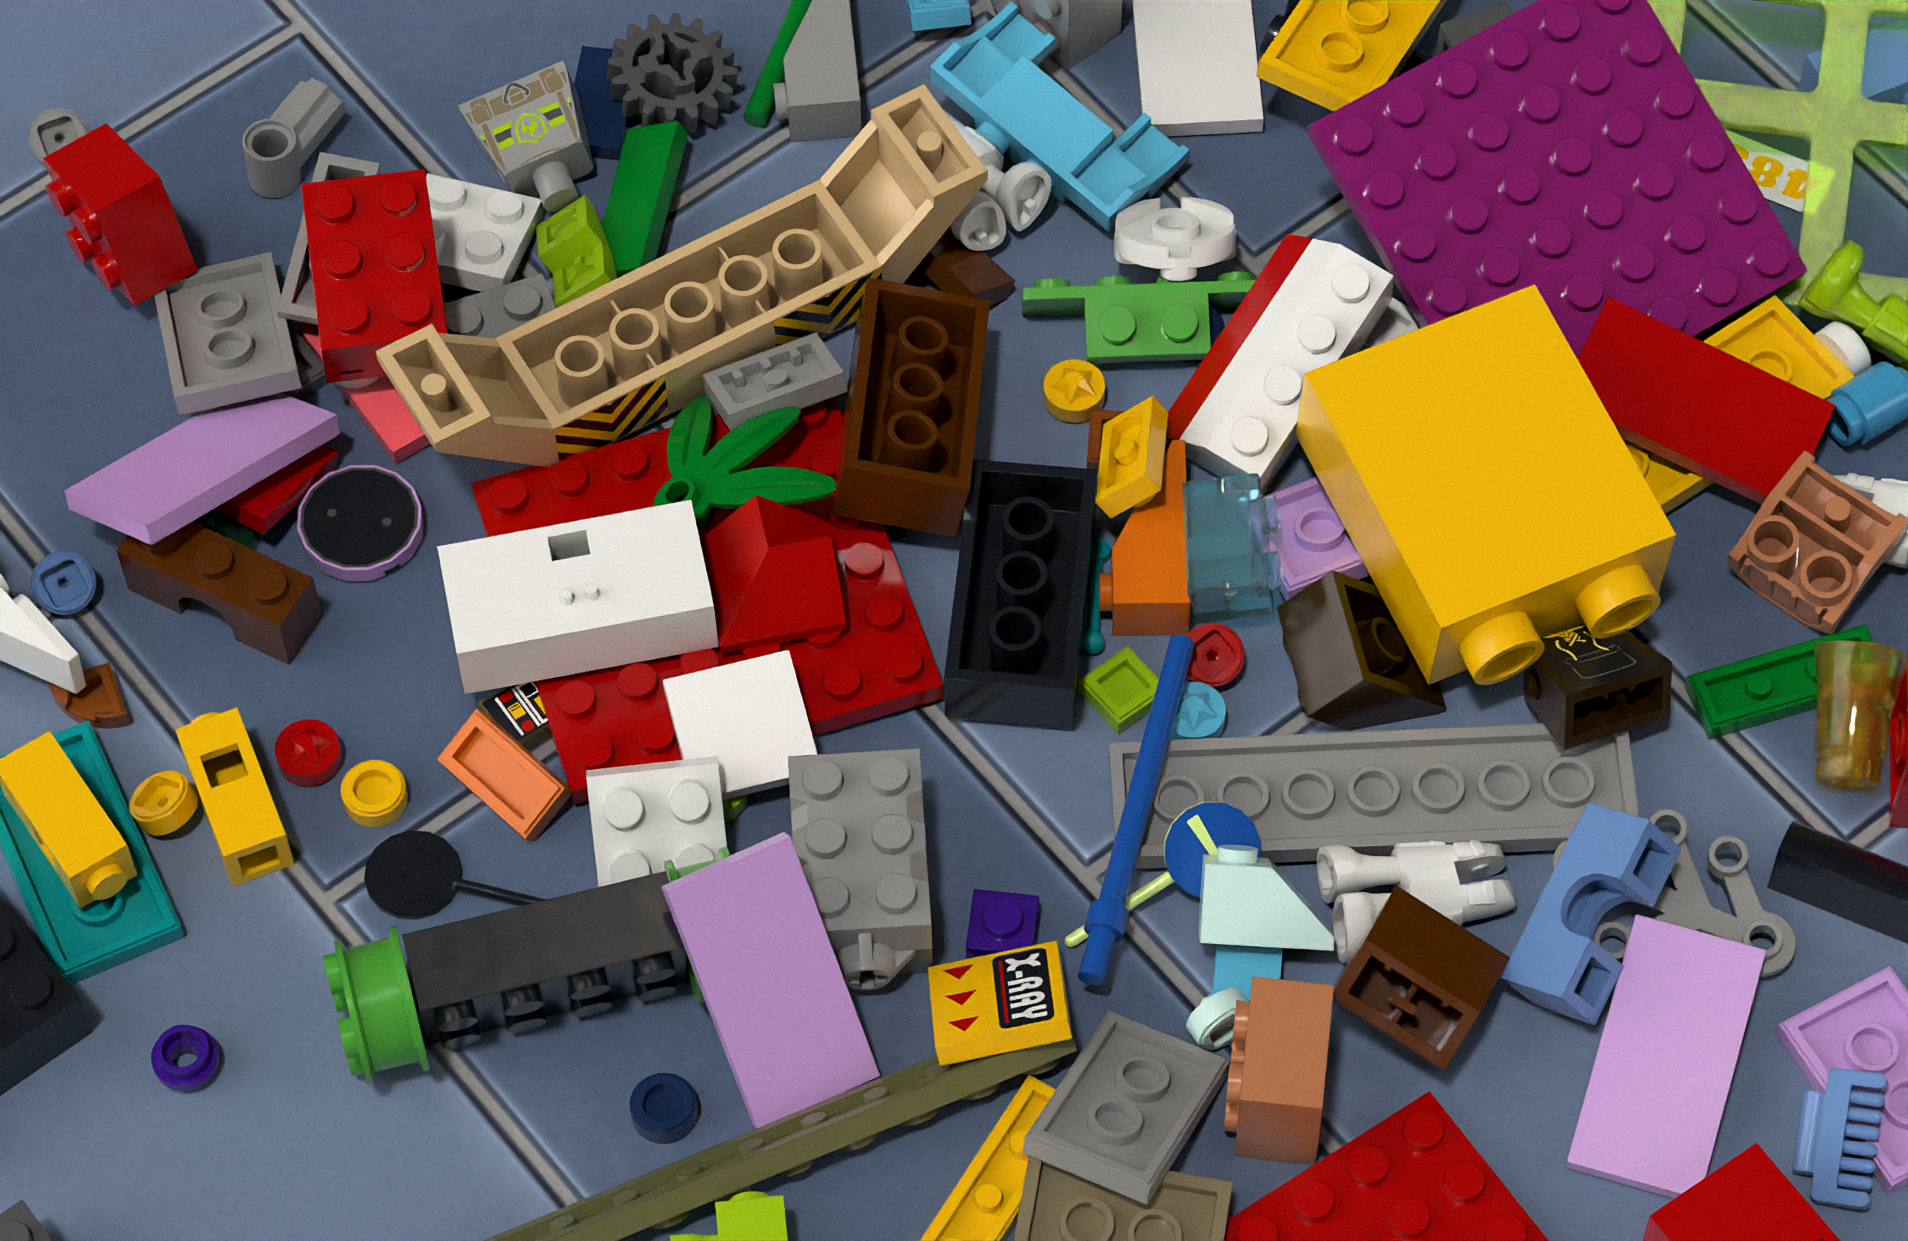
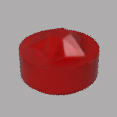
M1205 623L1192 629L1186 637L1194 641L1195 647L1186 677L1191 682L1205 683L1213 688H1220L1229 684L1238 675L1244 663V647L1239 636L1231 628L1220 623Z
M314 719L296 721L288 725L279 734L275 743V756L279 770L293 784L306 787L320 785L332 778L341 765L342 752L338 736L328 724Z

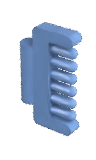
M1832 1068L1828 1073L1826 1093L1817 1091H1804L1792 1172L1813 1177L1811 1197L1817 1204L1858 1210H1867L1872 1205V1200L1867 1193L1840 1189V1187L1870 1190L1873 1186V1181L1870 1177L1844 1174L1842 1170L1868 1174L1875 1171L1876 1166L1873 1161L1844 1157V1154L1874 1157L1878 1153V1148L1875 1144L1847 1140V1137L1877 1140L1880 1137V1130L1877 1127L1850 1124L1849 1120L1875 1124L1882 1121L1883 1115L1879 1110L1851 1107L1852 1104L1874 1107L1884 1105L1885 1097L1882 1094L1854 1090L1886 1091L1889 1087V1082L1881 1073Z

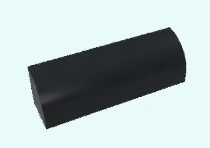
M1792 821L1777 851L1767 888L1908 944V866Z

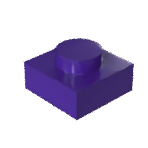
M974 889L966 941V959L1034 945L1039 911V896Z

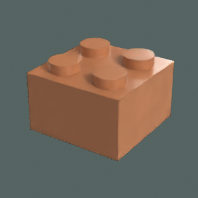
M1252 976L1250 1001L1236 1000L1223 1130L1237 1132L1235 1157L1305 1165L1316 1164L1334 985Z

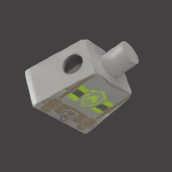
M563 60L458 105L477 146L509 192L530 197L539 195L544 208L549 212H559L578 199L579 195L573 180L589 174L594 168V163L588 143L580 97Z

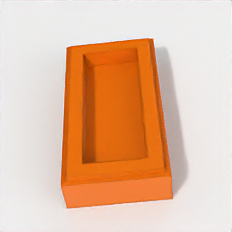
M475 709L437 758L442 765L527 840L535 841L571 795V789L565 782L492 717L478 709Z

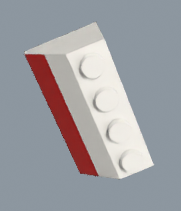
M1286 234L1168 411L1165 445L1169 446L1172 440H1185V453L1188 459L1255 499L1261 498L1299 442L1295 432L1304 373L1359 351L1392 301L1394 275L1341 244Z

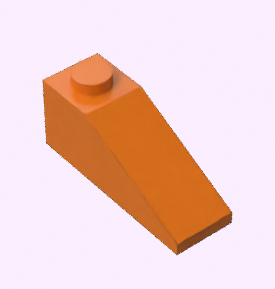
M1172 440L1164 454L1161 491L1157 492L1145 505L1134 508L1112 547L1111 573H1099V611H1112V636L1187 635L1189 633L1190 579L1185 440Z

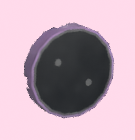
M350 465L327 473L308 489L298 507L297 531L304 551L312 559L313 564L324 574L346 582L373 581L386 576L385 571L394 568L398 563L401 568L412 559L423 539L424 516L414 487L397 472L377 465Z

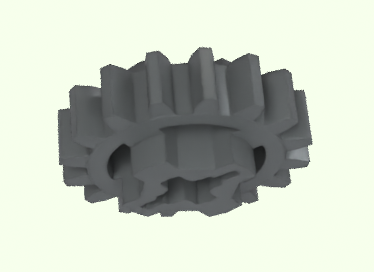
M673 13L670 23L662 25L654 14L649 15L647 29L644 31L631 23L627 26L626 40L615 39L613 42L612 58H608L607 80L611 81L609 95L611 100H623L621 114L625 118L631 117L636 113L641 114V127L653 125L654 122L667 123L679 121L690 134L696 133L699 118L712 125L715 124L719 108L729 109L731 106L733 90H736L738 68L733 67L735 55L733 48H721L723 34L719 30L708 35L703 34V20L699 18L694 20L689 27L681 25L679 13Z

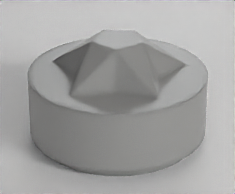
M60 107L51 108L39 114L33 121L29 131V144L34 155L44 163V157L89 133V129L82 117L76 112Z

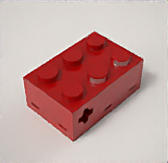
M425 169L301 184L326 383L387 376L377 360L375 351L430 324L434 326L438 333L447 334Z

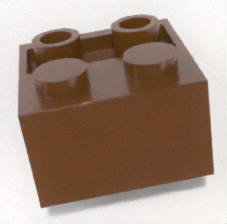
M1396 885L1333 984L1332 1004L1438 1071L1445 1070L1481 1013L1510 957Z

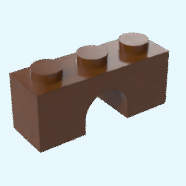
M194 522L187 524L153 545L127 535L116 550L128 590L181 615L192 599L199 600L215 609L228 621L232 627L235 640L288 665L293 661L323 617L313 577Z

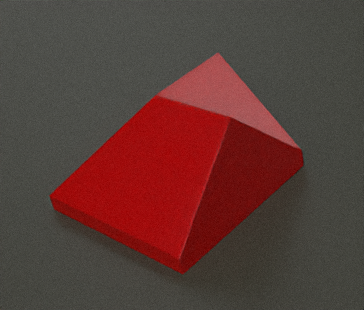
M755 495L700 539L714 604L721 654L847 630L832 536L821 517L790 506H783L773 500Z

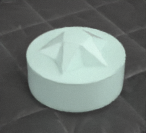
M1229 988L1216 994H1211L1203 998L1199 1006L1191 1013L1186 1022V1029L1200 1048L1216 1050L1233 1042L1236 1000L1248 1001L1240 989Z

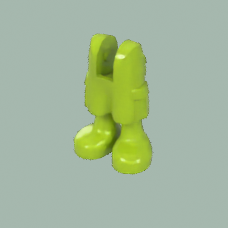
M1849 239L1842 248L1838 247L1825 262L1801 296L1798 305L1815 316L1848 325L1859 335L1867 347L1885 355L1908 372V302L1892 291L1888 297L1885 296L1878 303L1864 292L1859 285L1858 278L1864 263L1865 252L1860 245Z

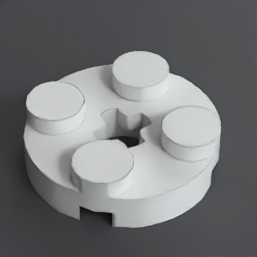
M1181 197V208L1161 209V198L1147 199L1127 206L1117 214L1115 219L1114 258L1116 261L1123 264H1138L1160 269L1161 276L1168 280L1183 281L1192 279L1197 275V267L1230 260L1236 256L1234 215L1227 207L1213 201L1194 197Z

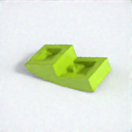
M586 195L578 198L536 226L538 257L553 274L556 307H560L618 278L605 232L592 202Z

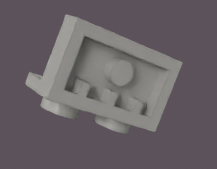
M817 332L702 374L706 396L712 405L713 416L720 414L730 431L744 422L772 410L784 407L802 409L815 406L826 399L848 392L844 371Z

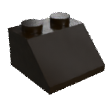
M1332 570L1277 607L1284 633L1282 637L1283 645L1291 658L1299 687L1297 692L1298 699L1308 718L1351 731L1437 715L1446 709L1439 681L1428 685L1375 585Z

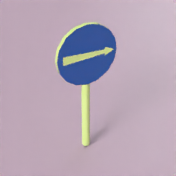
M1201 802L1186 808L1171 823L1164 839V861L1168 871L1126 898L1124 907L1128 911L1132 910L1173 882H1176L1185 892L1200 898L1203 854L1218 855V846L1244 845L1258 848L1257 857L1261 858V840L1255 824L1240 809L1224 802ZM1084 925L1065 937L1064 942L1067 947H1074L1088 938L1089 935L1084 931Z

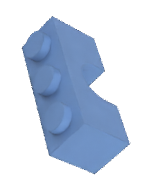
M1588 802L1577 825L1569 835L1567 845L1547 885L1540 893L1538 903L1519 942L1511 951L1509 962L1501 979L1536 1006L1595 1025L1624 968L1620 962L1594 942L1596 927L1603 915L1620 903L1631 901L1654 907L1682 848L1650 820Z

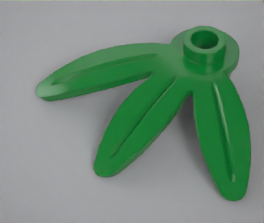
M700 396L692 399L681 410L672 424L667 442V461L672 479L668 480L659 489L655 496L653 507L691 500L697 529L700 531L712 520L716 508L739 509L755 495L773 500L783 506L802 504L831 496L836 490L837 484L830 476L793 467H761L738 472L779 441L798 423L801 410L797 407H784L772 410L744 422L720 439L707 453L713 427V409L707 396Z

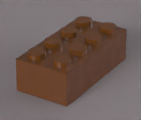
M868 277L855 326L847 387L848 392L846 395L835 479L837 487L833 495L831 514L956 537L971 484L990 307L989 300Z

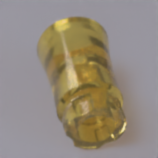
M1826 641L1814 645L1817 677V722L1814 750L1818 752L1816 780L1825 785L1851 789H1871V787L1879 786L1882 758L1887 756L1889 725L1896 687L1906 654L1897 648L1870 642Z

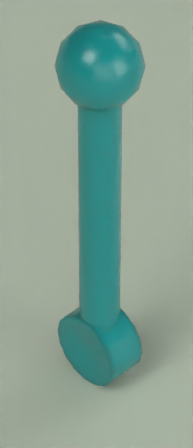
M1094 538L1092 547L1087 631L1083 633L1082 650L1088 654H1098L1105 645L1104 636L1099 632L1101 613L1099 611V573H1103V564L1109 560L1111 549L1109 543L1101 538Z

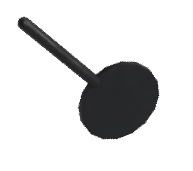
M409 830L392 835L374 849L366 862L364 881L369 898L382 912L397 919L418 920L435 915L452 902L458 891L516 906L547 900L461 879L462 867L456 850L444 838L428 831Z

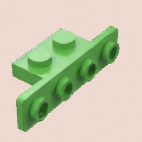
M1228 272L1219 275L1218 281L1193 282V278L1183 281H1172L1160 276L1156 279V283L1132 284L1131 278L1124 276H1108L1097 279L1095 285L1070 286L1069 280L1061 278L1042 279L1034 282V288L1022 289V315L1084 314L1086 361L1091 364L1203 360L1211 348L1209 305L1215 309L1238 308L1256 280L1254 274L1249 272Z

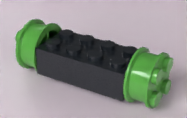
M719 848L718 859L676 868L672 860L664 861L665 871L402 934L410 971H407L396 926L390 927L389 938L345 948L340 939L335 940L334 947L336 953L324 955L323 960L337 1013L349 1010L350 1014L349 1017L337 1019L351 1075L364 1073L367 1085L374 1084L376 1072L417 1062L423 1071L430 1070L420 1028L421 1023H423L428 1045L441 1042L442 1047L447 1049L464 1047L481 1039V1032L507 1026L508 1032H525L544 1025L547 1022V1016L572 1011L573 1016L576 1017L591 1016L608 1010L612 1006L611 1001L637 995L640 1001L664 998L677 990L676 985L687 983L686 968L697 1003H705L661 886L731 856L728 848Z

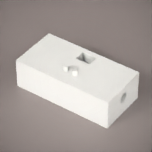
M691 500L437 546L465 694L719 647L714 604Z

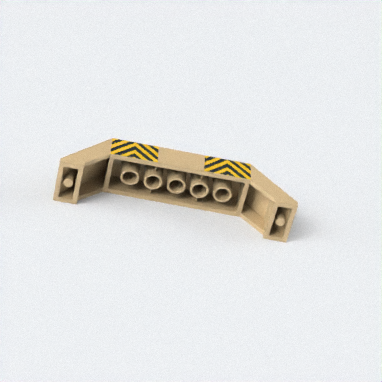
M925 84L872 109L871 120L819 180L496 338L438 333L434 326L430 324L375 351L376 357L436 452L550 467L576 453L609 445L685 407L692 399L706 396L702 378L704 373L817 332L820 338H823L856 322L868 277L903 284L988 180V170Z

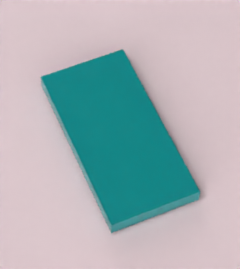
M89 720L53 734V736L128 845L137 876L127 881L126 885L117 894L104 900H94L80 909L4 796L0 786V848L48 959L69 985L185 937L181 924ZM9 753L0 756V759L8 755Z

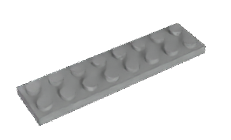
M1543 723L1169 740L1134 869L1166 868L1167 866L1164 861V839L1171 823L1186 808L1201 802H1224L1240 809L1255 824L1261 840V858H1269L1273 863L1317 861L1319 848L1333 844L1345 845L1360 854L1370 856H1391L1397 843L1429 840L1443 841L1445 844L1479 840L1480 842L1500 845L1503 852L1556 850L1563 841H1568L1571 831L1577 825L1588 802L1639 817L1629 732L1627 730L1566 750L1558 745ZM1142 741L1109 742L1108 757L1114 841Z

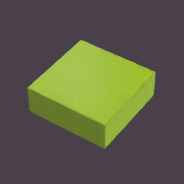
M1127 646L1079 679L1078 692L1119 735L1150 713L1159 678Z

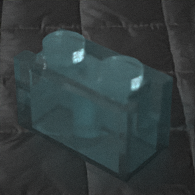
M1258 473L1182 482L1187 594L1198 624L1274 615L1273 590L1283 589V571L1279 551L1270 552V535L1280 533V516L1276 496H1262Z

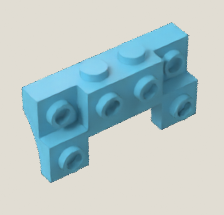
M1011 1L1000 13L979 30L963 39L954 41L929 66L930 82L974 118L975 132L994 145L1001 155L1005 154L1016 164L1033 162L1040 165L1051 177L1052 186L1050 193L1062 203L1069 198L1109 232L1115 226L1117 214L1127 206L1138 202L1143 196L1150 199L1189 159L1190 150L1183 144L1178 147L1151 124V117L1145 112L1125 132L1113 140L1112 128L1037 67L1055 48V37L1050 33L1045 36L1018 13V6Z

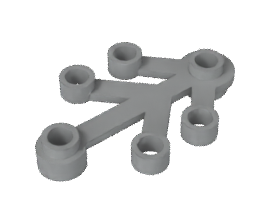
M1662 809L1655 812L1649 819L1655 826L1669 823L1674 825L1679 831V835L1671 839L1682 848L1669 874L1674 889L1664 885L1654 907L1638 902L1634 903L1661 914L1652 919L1753 946L1750 942L1751 936L1756 933H1766L1773 938L1775 945L1766 950L1759 977L1772 976L1784 970L1794 956L1796 947L1795 935L1791 926L1784 918L1775 913L1763 911L1746 870L1749 854L1745 843L1735 836H1721L1710 845L1707 858L1710 872L1715 877L1723 879L1736 915L1733 916L1711 906L1685 843L1687 822L1683 815L1672 809ZM1563 841L1554 852L1552 873L1567 845V841ZM1722 850H1732L1737 853L1740 861L1734 866H1724L1717 861L1716 854ZM1606 922L1596 929L1594 942L1602 947L1600 942L1606 936L1614 935L1620 937L1624 941L1625 947L1620 952L1608 953L1622 964L1633 925L1626 927L1619 922Z

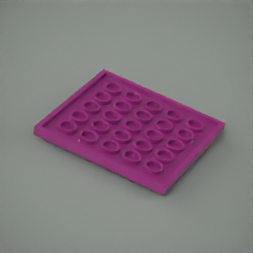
M1538 0L1317 120L1306 129L1307 135L1387 271L1394 275L1393 281L1421 328L1535 284L1576 358H1578L1608 296L1695 337L1808 272L1804 262L1647 0Z

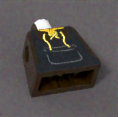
M1582 624L1542 636L1540 638L1545 646L1544 652L1537 661L1524 670L1523 692L1525 699L1558 745L1564 750L1670 717L1672 662L1625 632L1608 638L1598 639L1592 637L1587 626Z

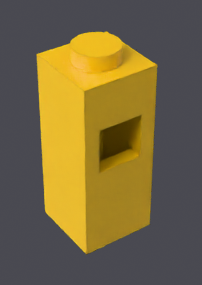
M236 707L222 713H205L195 718L190 724L176 728L187 768L232 887L293 866L294 861L285 830L238 708Z
M50 731L0 759V786L4 796L80 909L94 900H104L114 896L126 885L127 881L137 876L128 845Z

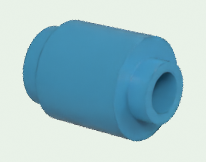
M1879 362L1830 392L1831 398L1827 400L1836 405L1826 425L1831 436L1843 446H1850L1853 443L1865 444L1908 418V372L1901 367H1894L1888 362Z

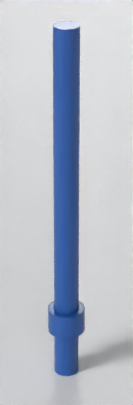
M1174 635L1170 638L1098 900L1091 902L1087 914L1084 931L1089 936L1078 972V978L1089 985L1098 986L1103 984L1114 942L1122 940L1129 912L1124 905L1195 647L1194 641L1186 636Z

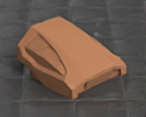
M1804 450L1766 497L1754 519L1728 554V565L1752 591L1805 627L1832 635L1840 619L1846 613L1858 593L1908 529V518L1900 513L1894 516L1826 472L1815 463V457Z

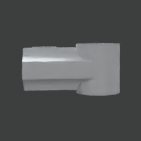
M312 77L307 82L300 81L269 119L256 121L245 130L242 136V146L248 183L252 190L260 196L281 198L297 189L301 182V166L344 115L343 101L331 91L329 85Z

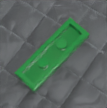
M679 121L627 129L602 222L618 278L656 259L688 137V132Z
M1866 624L1833 633L1832 635L1829 634L1688 675L1684 687L1706 736L1710 740L1888 688L1891 676Z

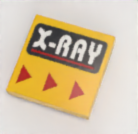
M1057 940L927 967L934 1042L940 1066L1072 1039L1062 958Z

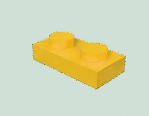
M1153 395L1103 424L1095 503L1110 518L1117 516L1132 506L1140 507L1145 505L1157 492L1161 491L1168 411Z

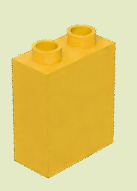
M1535 284L1304 373L1295 435L1428 685L1465 670H1469L1474 682L1478 685H1491L1502 682L1524 671L1538 660L1545 649L1540 638L1542 636L1585 623L1592 637L1598 639L1608 638L1624 633L1639 625L1659 607L1661 598L1658 593L1676 533Z

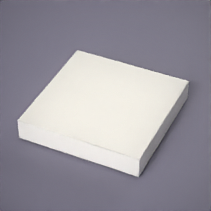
M789 650L663 680V689L682 760L717 756L722 800L788 785V756L817 755Z

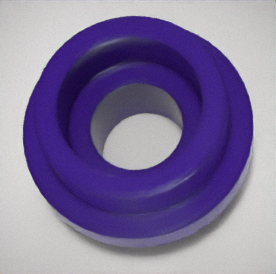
M176 1025L167 1029L156 1041L151 1053V1064L156 1077L165 1086L180 1091L192 1090L204 1085L215 1074L219 1064V1051L214 1039L205 1030L192 1025ZM193 1054L197 1056V1060L191 1065L185 1067L175 1066L176 1060L182 1055Z

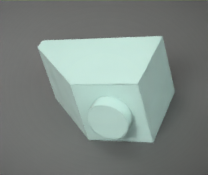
M1244 845L1218 846V855L1203 854L1198 925L1200 943L1334 951V935L1331 927L1269 858L1257 857L1258 848Z

